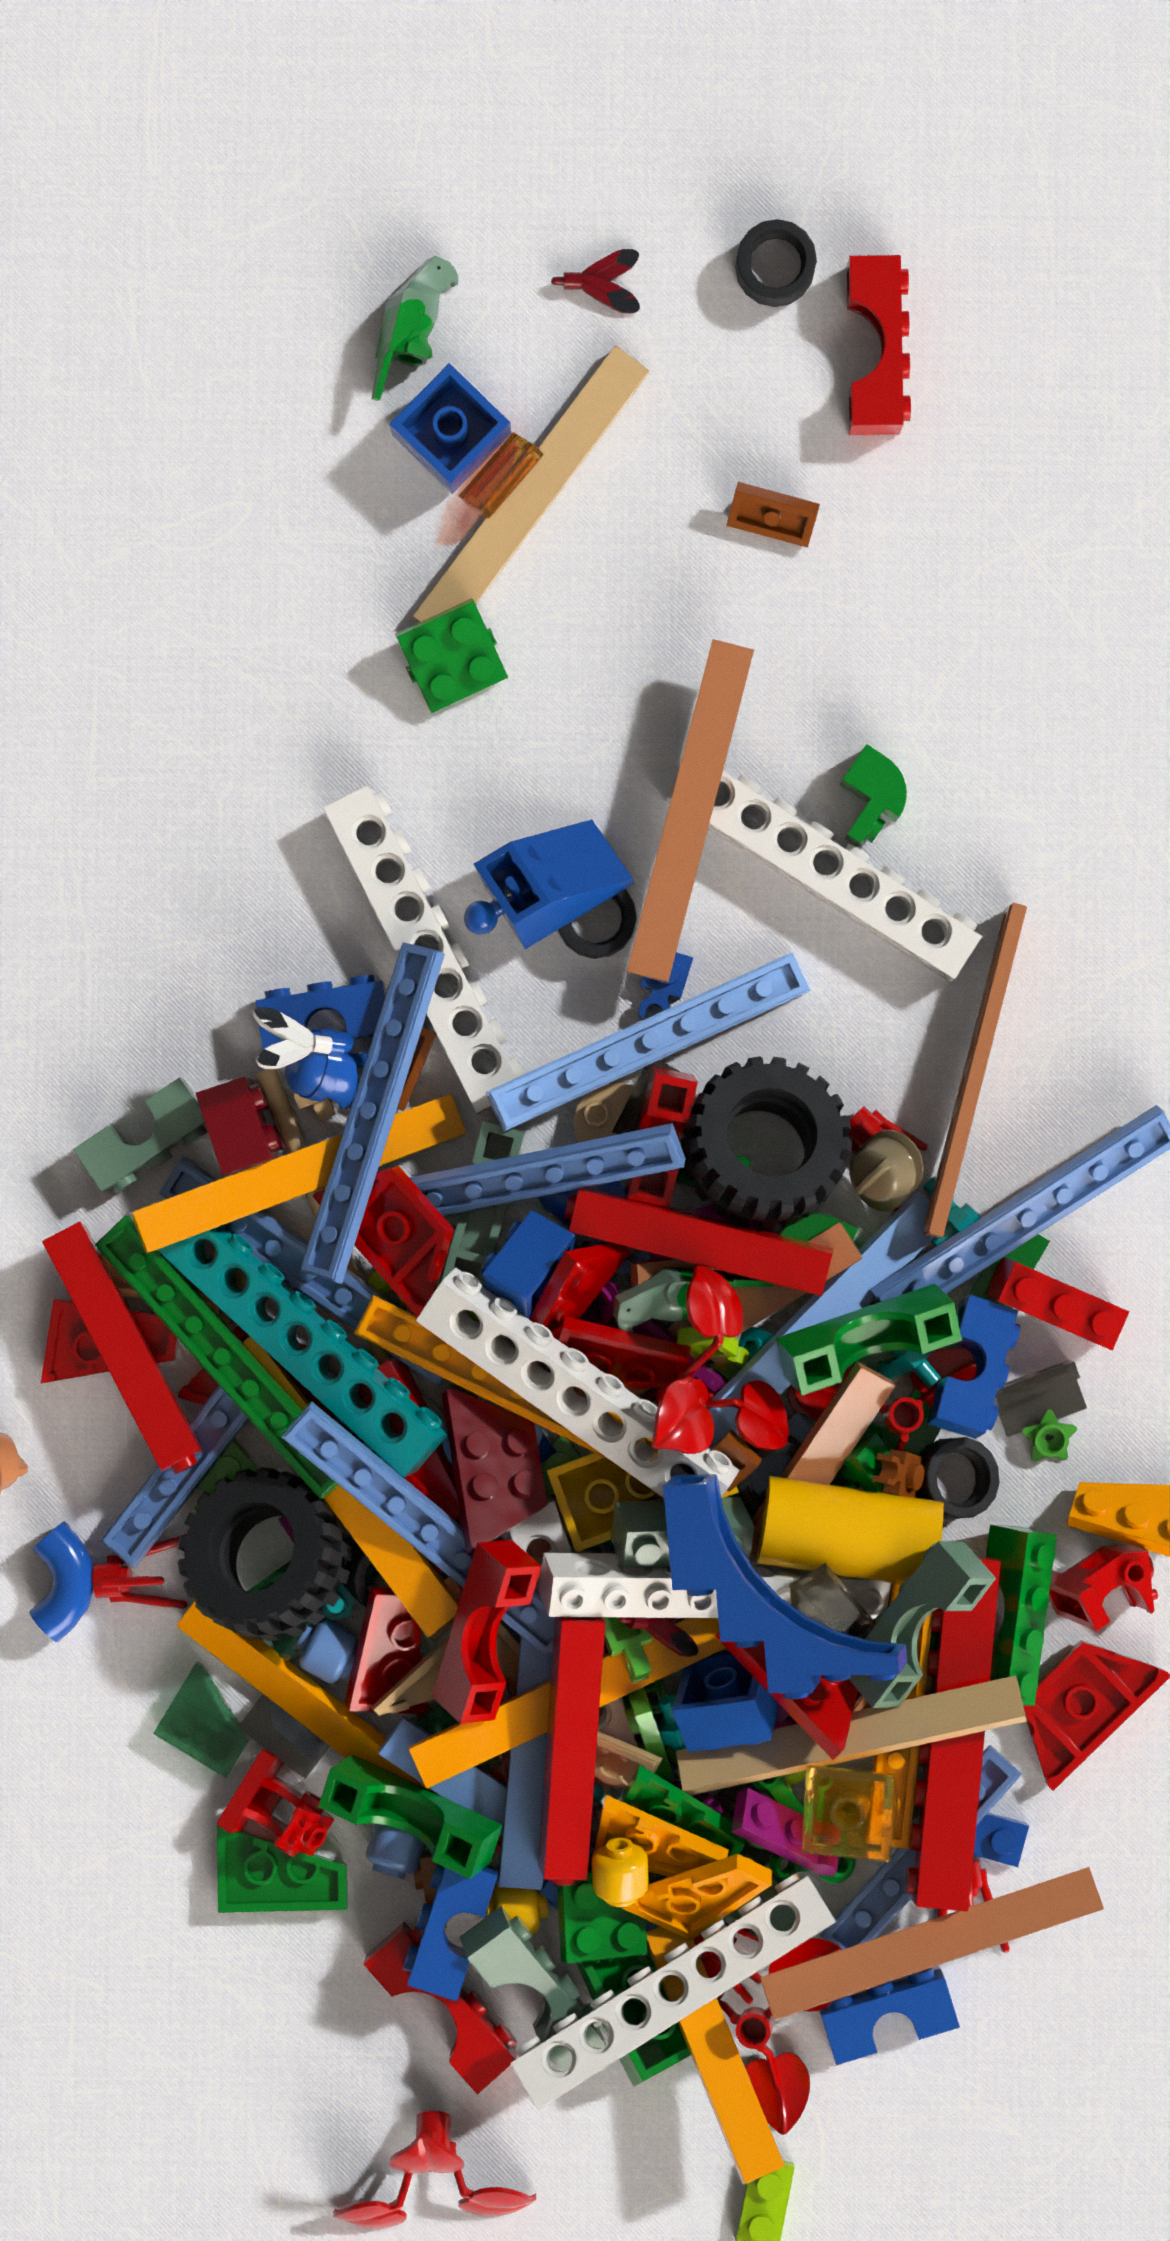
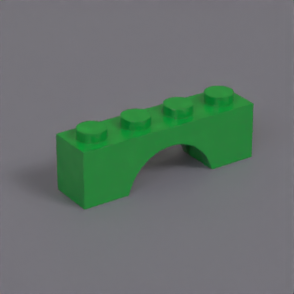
M936 1284L776 1338L784 1376L801 1396L842 1382L845 1370L857 1360L868 1355L889 1350H908L924 1354L962 1341L955 1303Z
M990 1525L986 1557L1001 1561L999 1585L1003 1593L1005 1609L1002 1627L993 1641L990 1681L1016 1676L1023 1705H1035L1057 1534L1020 1526Z
M353 1754L330 1768L318 1806L355 1825L373 1823L403 1830L417 1837L430 1849L433 1862L468 1879L473 1878L491 1863L503 1826L494 1820Z

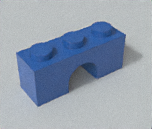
M363 975L349 978L350 986L333 988L332 981L308 984L306 993L291 995L290 988L269 990L264 992L265 999L255 1000L256 1008L267 1007L275 1009L307 1028L311 1017L322 1010L337 1011L344 1018L347 1033L354 1040L373 1037L386 997V988L383 981L375 982L374 975ZM259 1025L263 1050L273 1044L284 1041Z
M968 1295L959 1302L957 1318L962 1341L953 1344L964 1347L973 1355L976 1362V1373L971 1381H961L947 1376L937 1383L926 1424L973 1439L985 1434L986 1430L991 1431L993 1429L999 1411V1406L994 1405L997 1389L1002 1390L1004 1388L1010 1369L1009 1365L1004 1364L1008 1348L1013 1349L1020 1333V1324L1015 1323L1018 1310L973 1295Z
M436 1863L429 1887L436 1888L437 1890L432 1905L423 1903L416 1928L423 1930L418 1947L410 1944L402 1970L410 1972L407 1982L408 1986L454 2001L458 2000L470 1961L467 1959L464 1949L453 1944L448 1939L444 1927L451 1917L459 1913H471L483 1918L485 1917L498 1877L497 1867L488 1865L473 1878L468 1879Z
M929 1968L908 1975L906 1979L893 1983L890 1981L867 1989V1991L834 2000L826 2008L820 2010L836 2066L877 2053L873 2039V2029L878 2019L888 2013L896 2012L907 2016L912 2021L919 2040L960 2028L941 1968L936 1970Z

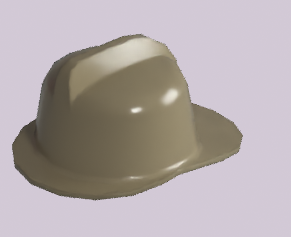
M881 1130L871 1136L853 1155L849 1163V1176L852 1186L861 1200L875 1210L890 1212L897 1208L917 1188L922 1180L924 1166L921 1154L915 1143L905 1134L894 1130Z

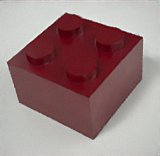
M244 1076L195 1093L222 1175L230 1176L279 1158L277 1151L283 1149V1144L276 1125L267 1123L263 1110L269 1109L270 1105L262 1084H254L253 1079Z

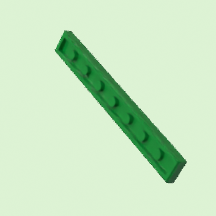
M125 1215L95 1246L321 1500L325 1499L339 1485L282 1438L283 1432L303 1410L172 1263L158 1250L146 1254L133 1219Z

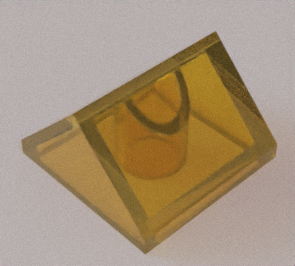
M807 1765L802 1853L889 1862L898 1811L895 1774Z

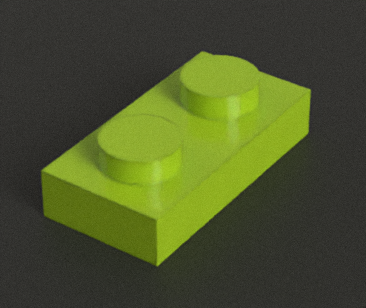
M783 2161L785 2167L746 2183L736 2241H781L795 2169L794 2163Z

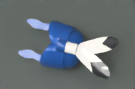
M257 1007L253 1011V1015L259 1025L284 1040L265 1048L257 1058V1065L264 1069H278L285 1066L287 1083L294 1093L299 1094L300 1097L317 1102L329 1098L334 1100L341 1109H350L357 1089L358 1075L356 1067H364L367 1053H349L354 1044L353 1037L348 1033L331 1029H314L310 1031L275 1009Z

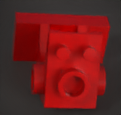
M1126 1543L1101 1546L1062 1574L1052 1570L1049 1601L1055 1613L1098 1631L1110 1623L1102 1606L1103 1601L1113 1589L1119 1586L1122 1588L1130 1606L1140 1607L1150 1614L1155 1612L1154 1600L1158 1599V1592L1156 1589H1152L1151 1578L1154 1575V1566L1148 1550Z
M274 1748L261 1750L216 1824L227 1832L234 1833L243 1831L249 1819H252L265 1826L277 1836L274 1845L284 1853L293 1857L298 1852L313 1856L316 1849L325 1841L327 1831L335 1819L325 1810L318 1807L320 1797L309 1791H305L302 1794L276 1776L287 1757ZM282 1797L296 1807L292 1813L294 1816L288 1825L272 1815Z

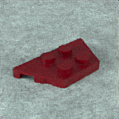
M451 1388L446 1389L442 1393V1401L466 1554L470 1555L474 1554L477 1542H491L499 1536L501 1537L524 1520L542 1511L548 1505L535 1424L521 1416Z

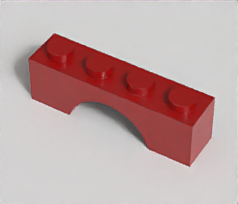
M901 255L849 256L846 267L847 309L867 319L875 328L881 343V360L876 368L864 378L851 384L849 390V435L900 434L904 421H910L911 397L910 395H903V379L910 378V353H902V337H909L910 329L909 311H902V295H908L909 271L908 269H901Z
M512 1540L477 1542L432 1693V1697L460 1724L496 1719L506 1686V1680L501 1672L496 1652L498 1627L503 1615L510 1607L530 1605L542 1567Z
M404 1921L366 1955L363 1965L391 1997L407 1992H420L435 1997L448 2008L453 2016L457 2030V2038L450 2051L449 2063L478 2095L511 2065V2062L516 2060L517 2052L514 2046L517 2044V2040L504 2024L500 2023L496 2026L486 2015L489 2008L475 1991H471L468 1994L461 1987L458 2000L454 2001L407 1985L410 1972L402 1970L410 1944L418 1947L423 1931L417 1929L416 1926L411 1929Z

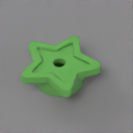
M1047 1409L1039 1424L1022 1428V1433L1033 1443L1031 1460L1033 1462L1044 1457H1057L1061 1460H1067L1069 1438L1077 1431L1075 1425L1059 1423L1053 1411ZM1052 1434V1440L1047 1441L1045 1439L1046 1435Z

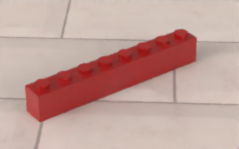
M978 1557L996 1579L972 1611H944L940 1608L933 1611L931 1632H936L935 1650L929 1649L927 1675L932 1676L931 1693H925V1696L990 1681L1001 1561L995 1558ZM985 1731L919 1746L918 1762L924 1763L923 1780H916L914 1806L920 1807L918 1824L912 1823L909 1845L910 1850H916L914 1868H907L905 1892L906 1894H912L911 1900L916 1907L964 1912L969 1910Z

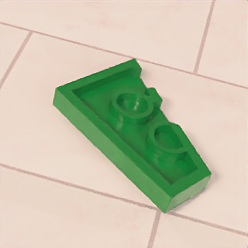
M640 1764L619 1798V1801L728 1849L727 1857L739 1854L745 1846L746 1839L731 1832L733 1824L731 1820Z
M217 1825L218 1913L347 1910V1864L316 1854L311 1856L298 1852L293 1857L278 1849L272 1840L243 1831L229 1833Z

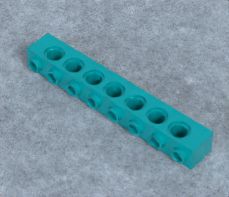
M219 1226L158 1249L170 1263L401 1477L405 1478L416 1473L447 1437L448 1433L440 1427L442 1421L434 1412L426 1407L420 1408L409 1398L410 1391L406 1386L395 1378L388 1379L377 1369L379 1364L371 1354L363 1349L357 1350L346 1340V1332L337 1323L331 1320L325 1321L314 1311L316 1308L314 1302L302 1292L291 1290L283 1282L285 1279L284 1275L272 1264L267 1262L263 1264L252 1254L254 1248L240 1235H232L223 1226ZM207 1240L211 1241L215 1246L216 1254L213 1261L208 1260L204 1254V1244ZM238 1268L245 1273L247 1283L243 1290L236 1285L234 1275ZM268 1297H271L277 1303L278 1313L275 1318L270 1317L266 1312L265 1303ZM299 1326L304 1327L309 1334L307 1347H303L297 1341L296 1331ZM330 1355H334L340 1361L341 1370L338 1376L333 1375L328 1369L327 1361ZM361 1384L367 1385L372 1392V1402L370 1405L363 1403L359 1397L358 1391ZM392 1413L398 1414L404 1421L402 1434L396 1433L391 1428L390 1417Z

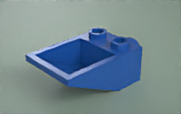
M591 819L511 841L475 862L476 871L493 901L490 903L486 901L471 903L465 910L464 923L472 933L485 935L496 927L498 917L503 915L524 949H527L634 884V880Z

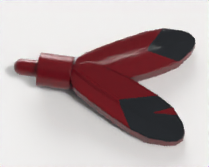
M634 249L618 250L595 262L582 273L564 272L563 277H553L551 283L553 285H563L564 290L582 289L590 297L620 313H637L640 309V304L635 296L623 287L611 282V280L632 269L638 261L639 252Z
M619 1617V1621L625 1623L628 1628L645 1629L656 1640L680 1656L694 1657L698 1654V1647L693 1638L670 1622L676 1618Z

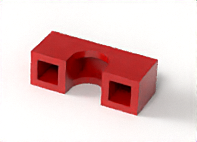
M652 1066L638 1130L673 1123L678 1140L681 1142L685 1124H689L698 1085L695 1076ZM678 1169L627 1179L624 1189L627 1199L670 1208Z
M1005 1257L1000 1259L985 1293L987 1297L1112 1351L1130 1312Z

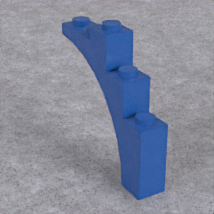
M717 1474L674 1475L663 1485L672 1590H687V1595L705 1596L712 1594L713 1590H716L720 1642H734L736 1647L748 1648L761 1644V1641H764L768 1693H782L783 1698L800 1699L809 1696V1693L815 1690L822 1680L821 1675H824L827 1681H844L850 1679L851 1675H868L870 1680L885 1681L893 1679L896 1674H900L907 1663L906 1644L873 1642L837 1632L806 1617L778 1596L754 1570L734 1537L723 1509Z

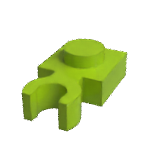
M694 1327L681 1328L678 1332L677 1343L690 1346L691 1355L698 1358L712 1344L714 1337H704ZM723 1336V1344L707 1361L712 1360L715 1362V1368L722 1372H729L730 1364L742 1369L748 1363L749 1352L745 1348L738 1346L739 1340L736 1338Z

